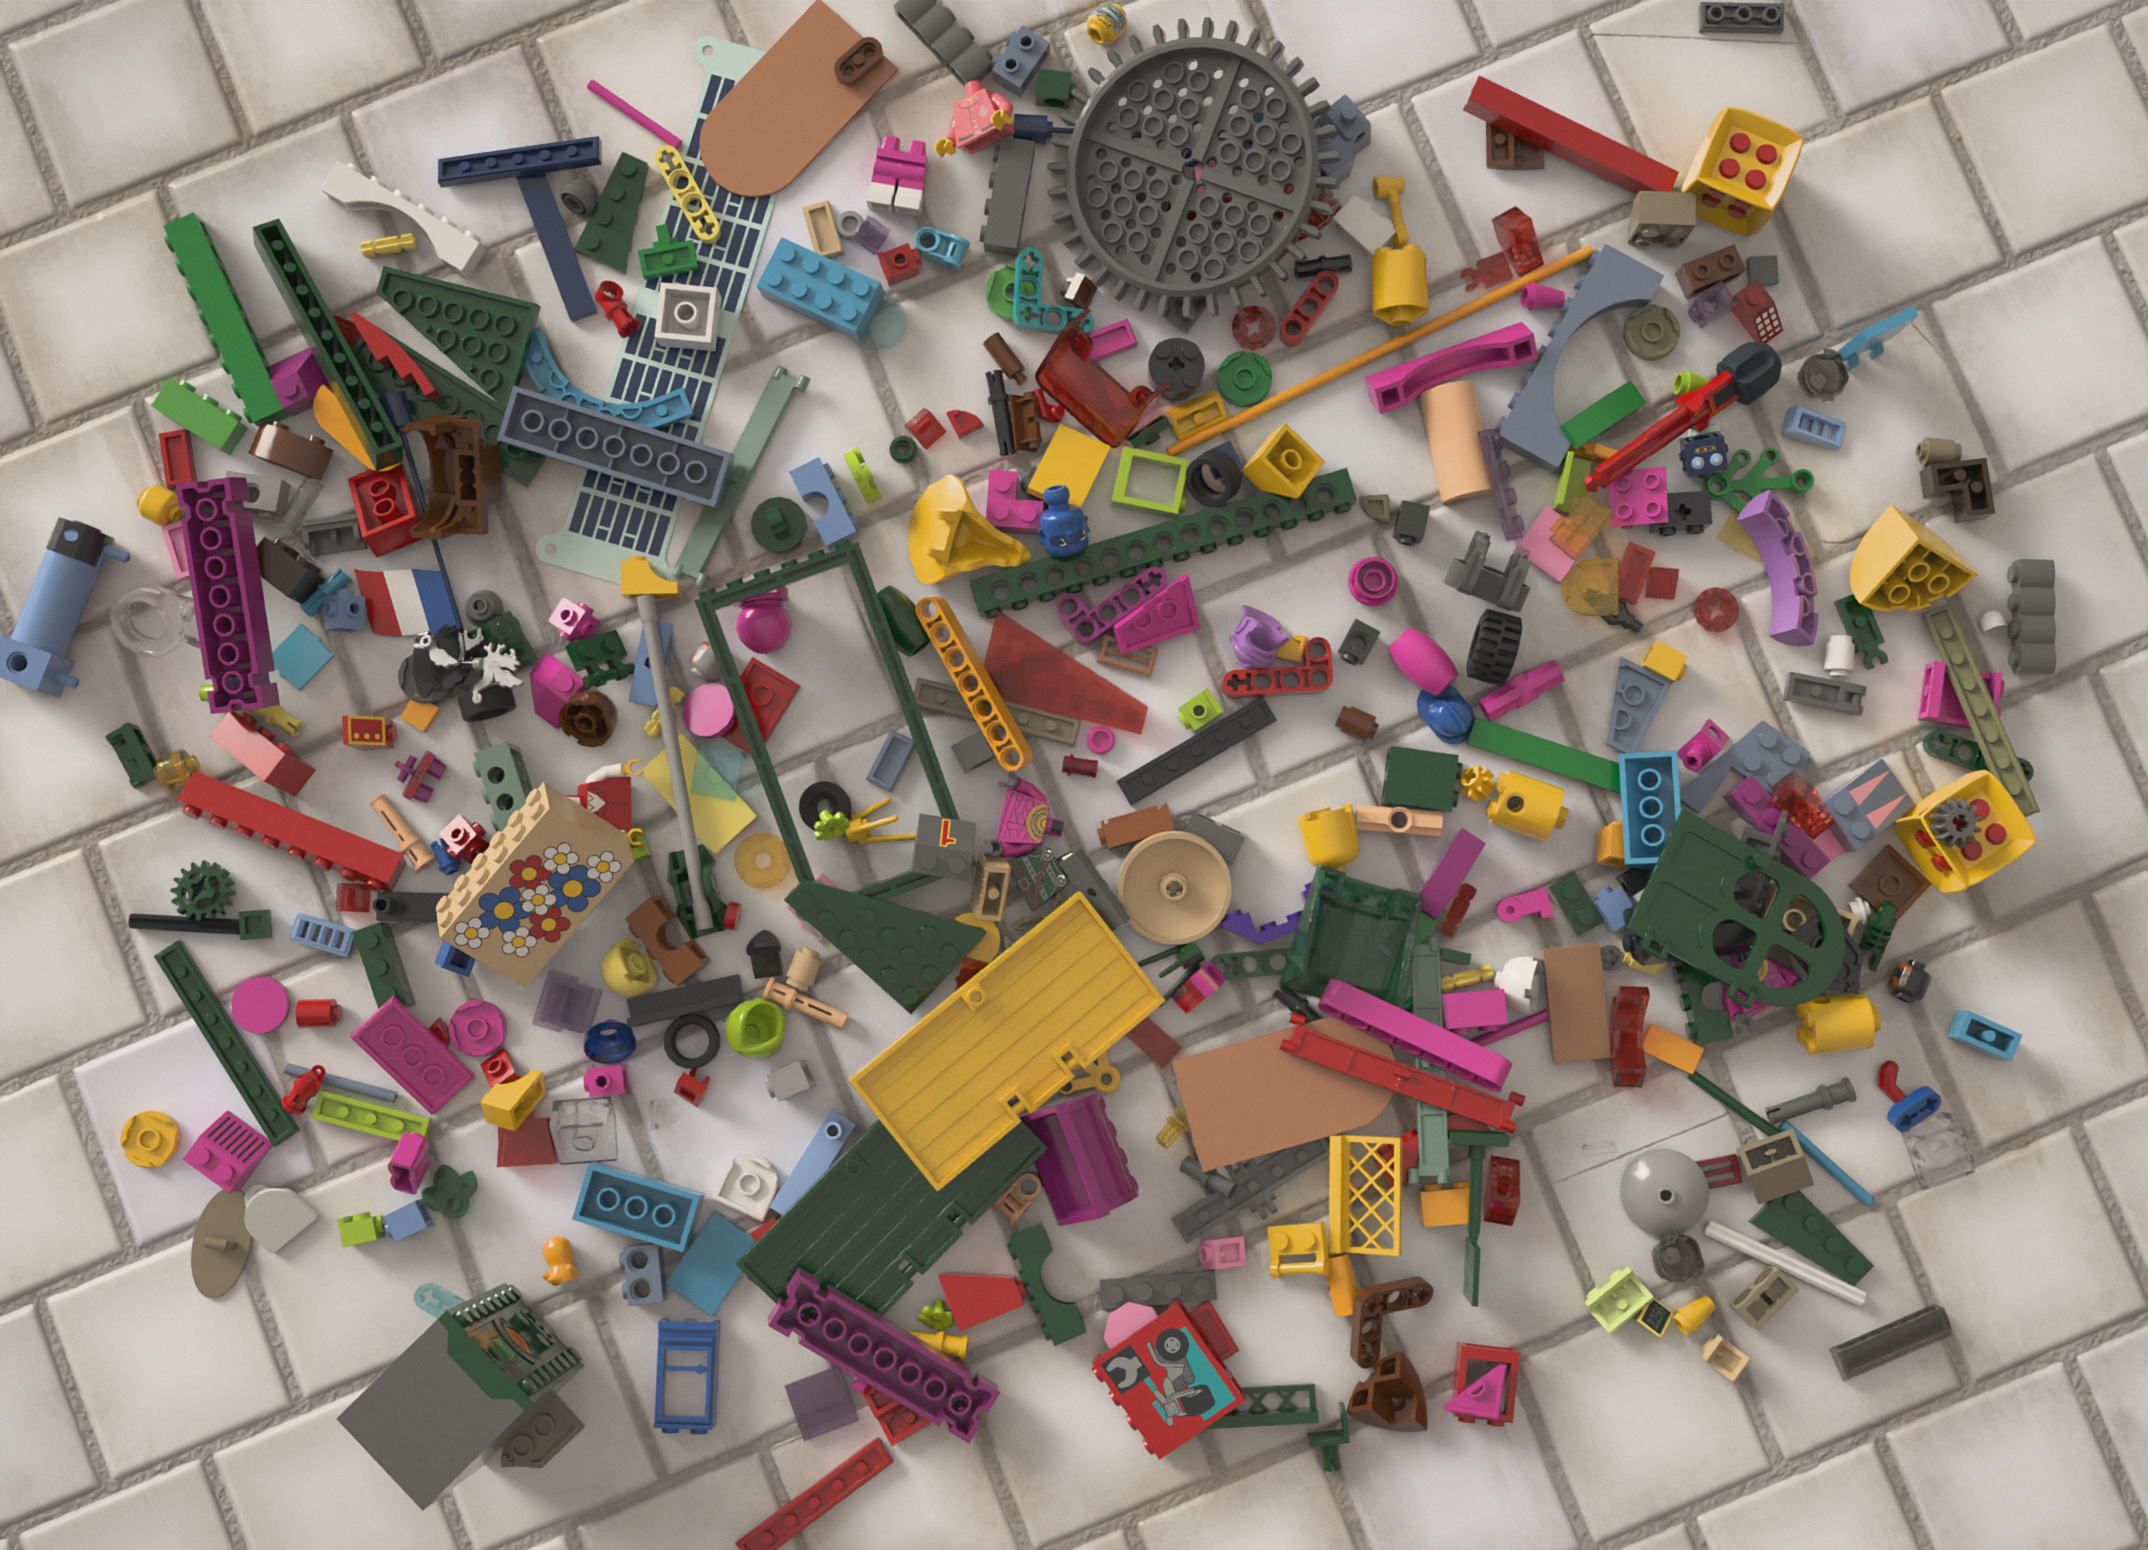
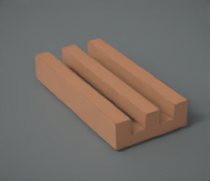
M1104 634L1097 662L1151 678L1159 649L1147 646L1137 650L1151 654L1150 659L1130 653L1123 655L1119 650L1107 647L1108 642L1117 644L1116 637ZM1108 653L1146 664L1148 667L1147 669L1104 657V655Z

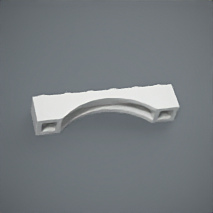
M337 161L320 188L329 199L350 211L365 209L383 210L396 213L411 220L427 233L434 244L439 259L447 267L468 279L470 278L486 252L480 244L481 239L470 231H466L465 234L456 229L458 226L445 217L439 220L433 216L434 212L423 204L413 205L409 202L411 199L398 190L394 193L387 190V185L374 176L368 179L363 176L364 172L351 163L346 166Z

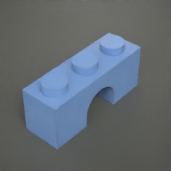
M818 457L789 471L804 502L815 497L824 498L829 502L827 513L814 521L828 551L835 549V544L859 537L855 529L859 528L860 525L853 512L847 514L843 504L848 501L841 487L834 488L831 479L835 478V475L828 462L822 464Z

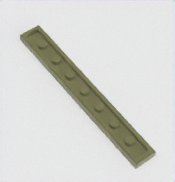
M1950 602L1922 613L1942 662L1946 663V672L1990 773L2004 786L2025 818L2040 813L2039 806Z

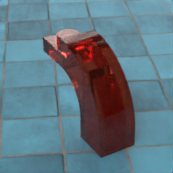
M1619 986L1617 997H1613L1609 1023L1611 1057L1609 1059L1613 1087L1642 1088L1647 1071L1643 1049V1024L1650 998L1648 987Z

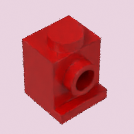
M909 243L883 253L882 251L877 253L879 263L889 286L920 275L918 265L922 264L921 258L916 248L911 250ZM902 258L906 259L903 264H897L895 262Z

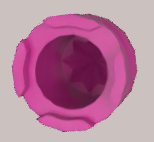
M787 587L776 589V592H768L733 605L742 609L736 619V631L740 641L749 650L757 654H769L782 648L790 638L792 620L789 612L782 606L783 602L789 600Z

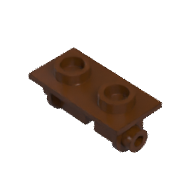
M1035 392L1023 393L1024 396L1009 395L1015 450L1037 452L1042 442L1039 421H1034V418L1039 416L1038 397H1035Z

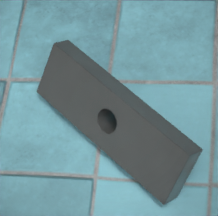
M1701 2L1699 4V32L1781 34L1784 31V4Z
M1079 849L1059 863L1076 889L1082 892L1111 931H1114L1131 919L1124 906L1117 900L1107 882L1100 876L1092 861L1082 849Z

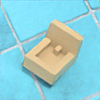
M1717 1335L1715 1339L1711 1337L1702 1349L1704 1353L1702 1359L1733 1383L1737 1381L1751 1361L1748 1356L1720 1335Z

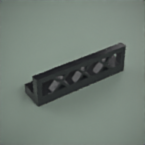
M740 974L627 999L630 1018L627 1019L628 1027L642 1026L683 1015H691L745 1002Z

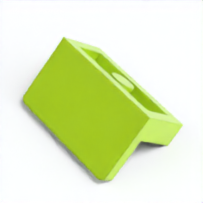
M1568 451L1561 462L1552 509L1557 513L1579 517L1582 512L1586 492L1584 480L1586 475L1590 473L1592 461L1573 457L1574 452Z

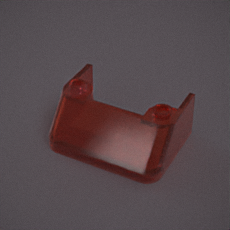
M1086 308L1062 329L1037 369L1035 380L1044 392L1102 443L1111 446V448H1117L1151 412L1172 382L1169 379L1165 380L1154 392L1143 385L1134 387L1131 392L1126 390L1089 357L1093 350V342L1090 336L1081 329L1091 313V310Z

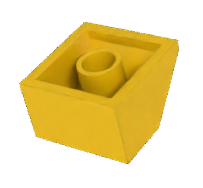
M1284 423L1264 440L1242 469V472L1262 491L1297 499L1325 463V460L1293 429Z

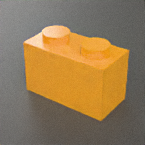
M1470 1181L1453 1182V1187L1442 1188L1441 1183L1425 1184L1424 1190H1417L1420 1225L1423 1227L1468 1224Z

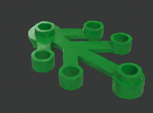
M1767 448L1761 453L1760 460L1743 479L1731 480L1739 468H1744L1751 461L1750 453L1747 450L1741 449L1732 456V462L1728 465V470H1724L1722 473H1715L1714 476L1704 479L1702 490H1709L1710 500H1724L1737 511V517H1739L1740 512L1747 504L1741 501L1733 492L1743 491L1751 499L1763 493L1760 490L1792 489L1795 493L1802 494L1814 485V476L1809 470L1799 469L1791 477L1759 478L1768 467L1773 466L1779 459V453L1776 449ZM1765 454H1772L1774 460L1768 461L1765 458ZM1737 455H1743L1746 462H1739ZM1796 479H1801L1804 482V487L1797 486ZM1713 483L1720 486L1719 492L1712 489Z

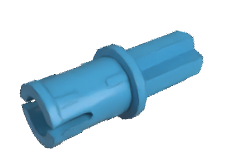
M338 568L321 585H317L319 588L301 604V609L309 617L314 616L323 607L326 596L337 594V590H342L352 580Z

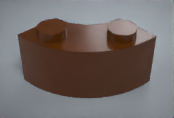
M273 421L272 425L260 424L248 454L309 479L321 481L334 450L324 446L326 441L321 438L309 435L307 439L289 432L288 426Z

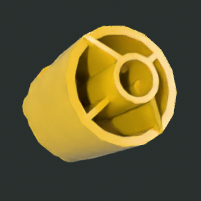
M1406 245L1402 250L1379 247L1375 249V255L1371 258L1373 270V316L1391 326L1410 325L1429 311L1428 280L1425 273L1427 255L1420 251L1419 245Z
M1508 770L1506 774L1499 773L1494 787L1498 792L1495 800H1489L1485 811L1490 824L1541 842L1547 841L1553 828L1562 830L1569 812L1568 808L1561 806L1564 796L1563 788ZM1510 797H1519L1517 805L1507 807V801Z
M1859 991L1858 995L1843 993L1818 996L1806 1003L1795 1005L1796 1015L1800 1018L1801 1027H1797L1796 1030L1797 1039L1800 1045L1805 1044L1808 1055L1814 1056L1871 1049L1874 1044L1875 1034L1881 1028L1878 1009L1866 994Z

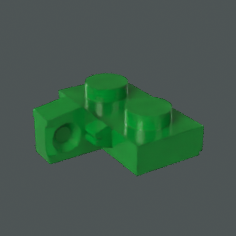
M667 224L656 226L658 241L652 242L653 248L638 250L644 280L699 270L693 240L678 242L677 238L671 239Z

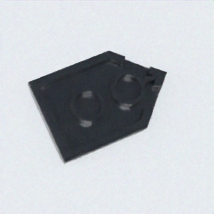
M1818 914L1789 935L1812 948H1818L1824 939V930ZM1843 926L1845 936L1843 961L1836 978L1827 989L1858 995L1864 953ZM1794 956L1797 962L1805 971V973L1808 975V966L1806 962Z

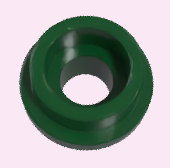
M899 436L892 441L889 451L895 462L908 464L916 458L918 449L912 438ZM903 446L909 448V452L906 455L899 454V449Z

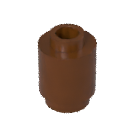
M1343 706L1335 726L1340 728V732L1365 742L1367 737L1373 739L1379 724L1375 722L1376 716L1353 706L1350 708Z

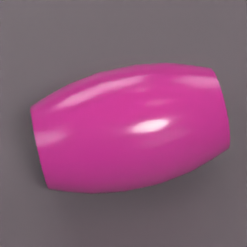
M1412 627L1406 629L1388 648L1400 671L1417 687L1436 697L1459 675L1447 653L1429 636Z

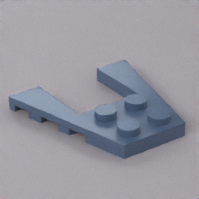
M1760 721L1680 792V802L1697 814L1700 813L1731 769L1743 778L1753 776L1784 810L1788 811L1787 814L1789 815L1810 752L1765 721Z

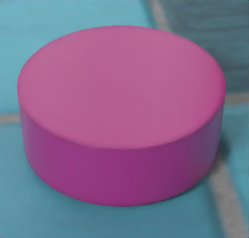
M1096 726L1089 731L1087 746L1091 752L1104 755L1112 750L1115 737L1109 728Z

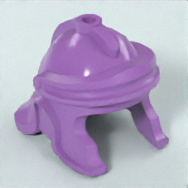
M1243 605L1241 607L1242 618L1234 628L1236 634L1229 637L1230 644L1238 659L1237 664L1246 669L1251 667L1269 668L1276 661L1274 655L1276 651L1287 641H1290L1291 637L1289 634L1279 631L1281 623L1258 609Z

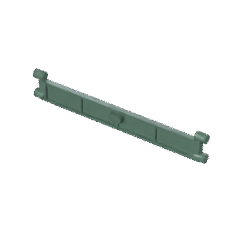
M780 365L777 366L732 452L735 460L720 509L704 507L674 566L672 576L682 580L684 574L697 579L694 586L702 590L705 589L710 577L703 574V571L795 390L798 389L805 392L811 380L810 378L801 374L799 379L795 380L785 376L788 371L786 368Z
M1429 937L1428 945H1411L1410 938H1399V953H1411L1413 1015L1443 1028L1439 937ZM1415 1056V1068L1445 1078V1069ZM1416 1100L1419 1169H1408V1184H1420V1176H1437V1183H1449L1447 1111Z

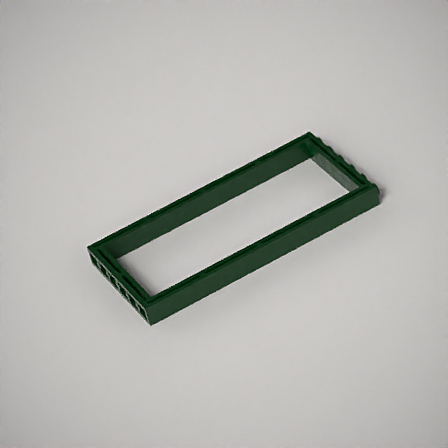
M851 539L835 544L836 550L825 554L824 549L812 552L807 555L809 560L798 563L797 559L780 564L782 569L773 573L770 572L769 568L753 574V580L743 582L742 578L728 582L726 583L727 589L716 592L715 588L700 592L698 593L700 599L694 600L798 882L803 878L816 880L716 611L848 564L940 816L960 820L858 542L852 544ZM974 857L972 859L971 868L977 866ZM908 870L852 892L879 898V900H886L945 877L914 873Z

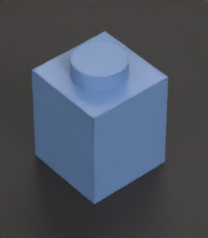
M1607 886L1595 894L1597 900L1593 904L1609 931L1612 932L1625 925L1623 911L1625 908H1631L1633 904L1621 887L1612 889L1610 886Z
M423 1199L416 1200L383 1216L386 1221L384 1223L385 1231L391 1239L394 1238L395 1243L434 1225Z

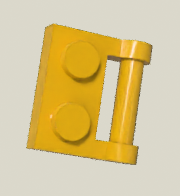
M1325 1222L1271 1225L1267 1227L1271 1256L1270 1274L1273 1279L1283 1278L1284 1275L1317 1273L1318 1276L1329 1275L1330 1263ZM1316 1253V1262L1284 1263L1283 1255Z

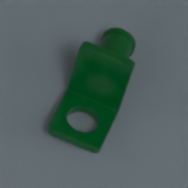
M1339 1402L1341 1429L1307 1433L1310 1447L1321 1446L1322 1469L1331 1472V1459L1334 1471L1341 1469L1338 1445L1350 1443L1347 1412L1343 1402Z

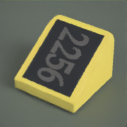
M1654 1298L1633 1319L1655 1336L1661 1338L1674 1313Z

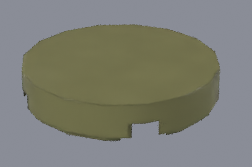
M1655 304L1641 306L1632 312L1624 324L1623 338L1630 352L1642 360L1650 361L1662 359L1671 353L1676 347L1680 336V326L1675 315L1669 309L1656 306Z

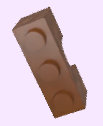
M660 895L648 898L629 914L625 920L629 924L630 932L636 938H640L646 946L647 954L653 960L658 961L664 969V976L671 983H675L678 986L689 981L707 966L711 960L695 939L683 943L680 947L673 946L666 937L667 926L677 916Z

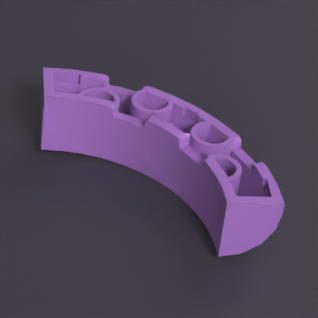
M1768 490L1757 495L1743 508L1737 522L1745 529L1755 543L1768 573L1773 603L1772 624L1769 636L1777 642L1789 646H1810L1814 644L1818 625V613H1814L1813 596L1818 594L1813 564L1802 534L1795 532L1787 519L1790 513L1775 494Z

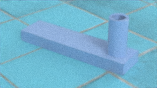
M832 1109L769 1207L783 1215L831 1166L857 1124Z

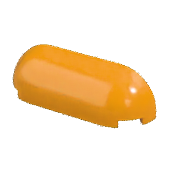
M322 385L317 391L313 402L314 416L318 424L366 467L376 470L334 392L331 391L330 387ZM403 453V461H404L407 457H406V454ZM403 462L397 463L395 465L389 466L379 471L392 470L398 467Z

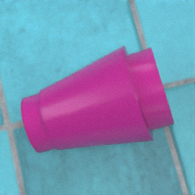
M1537 283L1525 285L1521 293V305L1528 308L1529 311L1561 308L1565 301L1564 291Z

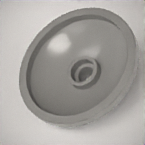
M1655 1149L1641 1154L1630 1163L1622 1177L1620 1195L1624 1210L1635 1225L1650 1234L1674 1236L1690 1230L1701 1220L1708 1206L1709 1187L1703 1171L1690 1157L1671 1149ZM1663 1190L1671 1192V1197L1668 1200H1663L1660 1197V1193Z

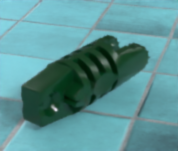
M1886 899L1882 900L1877 913H1871L1858 944L1864 956L1867 950L1873 952L1868 968L1876 972L1897 923V919L1894 918L1897 907L1894 902Z

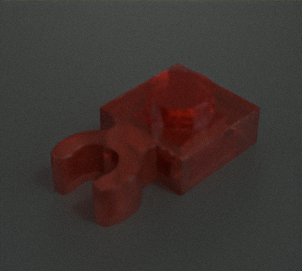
M1503 251L1478 260L1476 262L1477 270L1466 268L1459 275L1460 278L1470 276L1473 279V283L1466 285V292L1475 290L1479 283L1482 282L1485 289L1510 281L1513 278Z

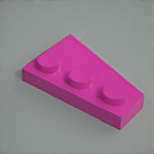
M1184 574L1113 626L1120 653L1124 655L1201 628L1188 575Z

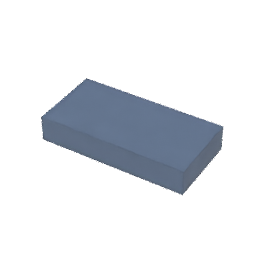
M891 729L866 780L892 792L915 748L913 740Z

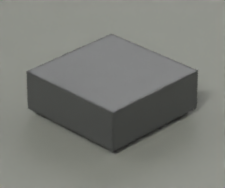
M1777 255L1749 256L1747 258L1748 286H1771L1779 283Z

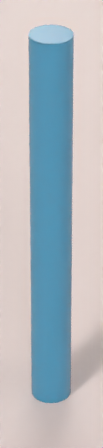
M1785 1120L1779 1125L1778 1128L1782 1132L1793 1128L1801 1149L1865 1206H1868L1873 1201L1874 1197L1791 1123Z

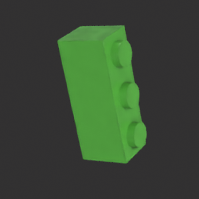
M169 378L151 406L230 456L248 427L240 423L243 417L229 408L226 412L221 411L217 408L220 403L206 394L202 398L194 394L196 388L181 379L177 383Z

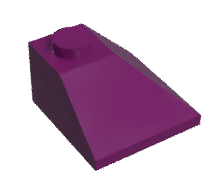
M310 348L269 366L271 384L282 408L292 416L313 408L314 398L322 385L331 388Z

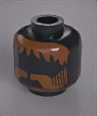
M1909 959L1908 963L1901 962L1896 964L1887 984L1888 988L1892 991L1891 996L1909 1004L1922 1000L1932 979L1931 975L1924 970L1926 966L1912 959Z

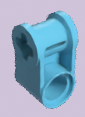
M931 227L920 229L915 236V246L920 257L951 270H961L962 257L965 249H968L970 246L967 240ZM927 238L935 242L931 248H924L920 243Z

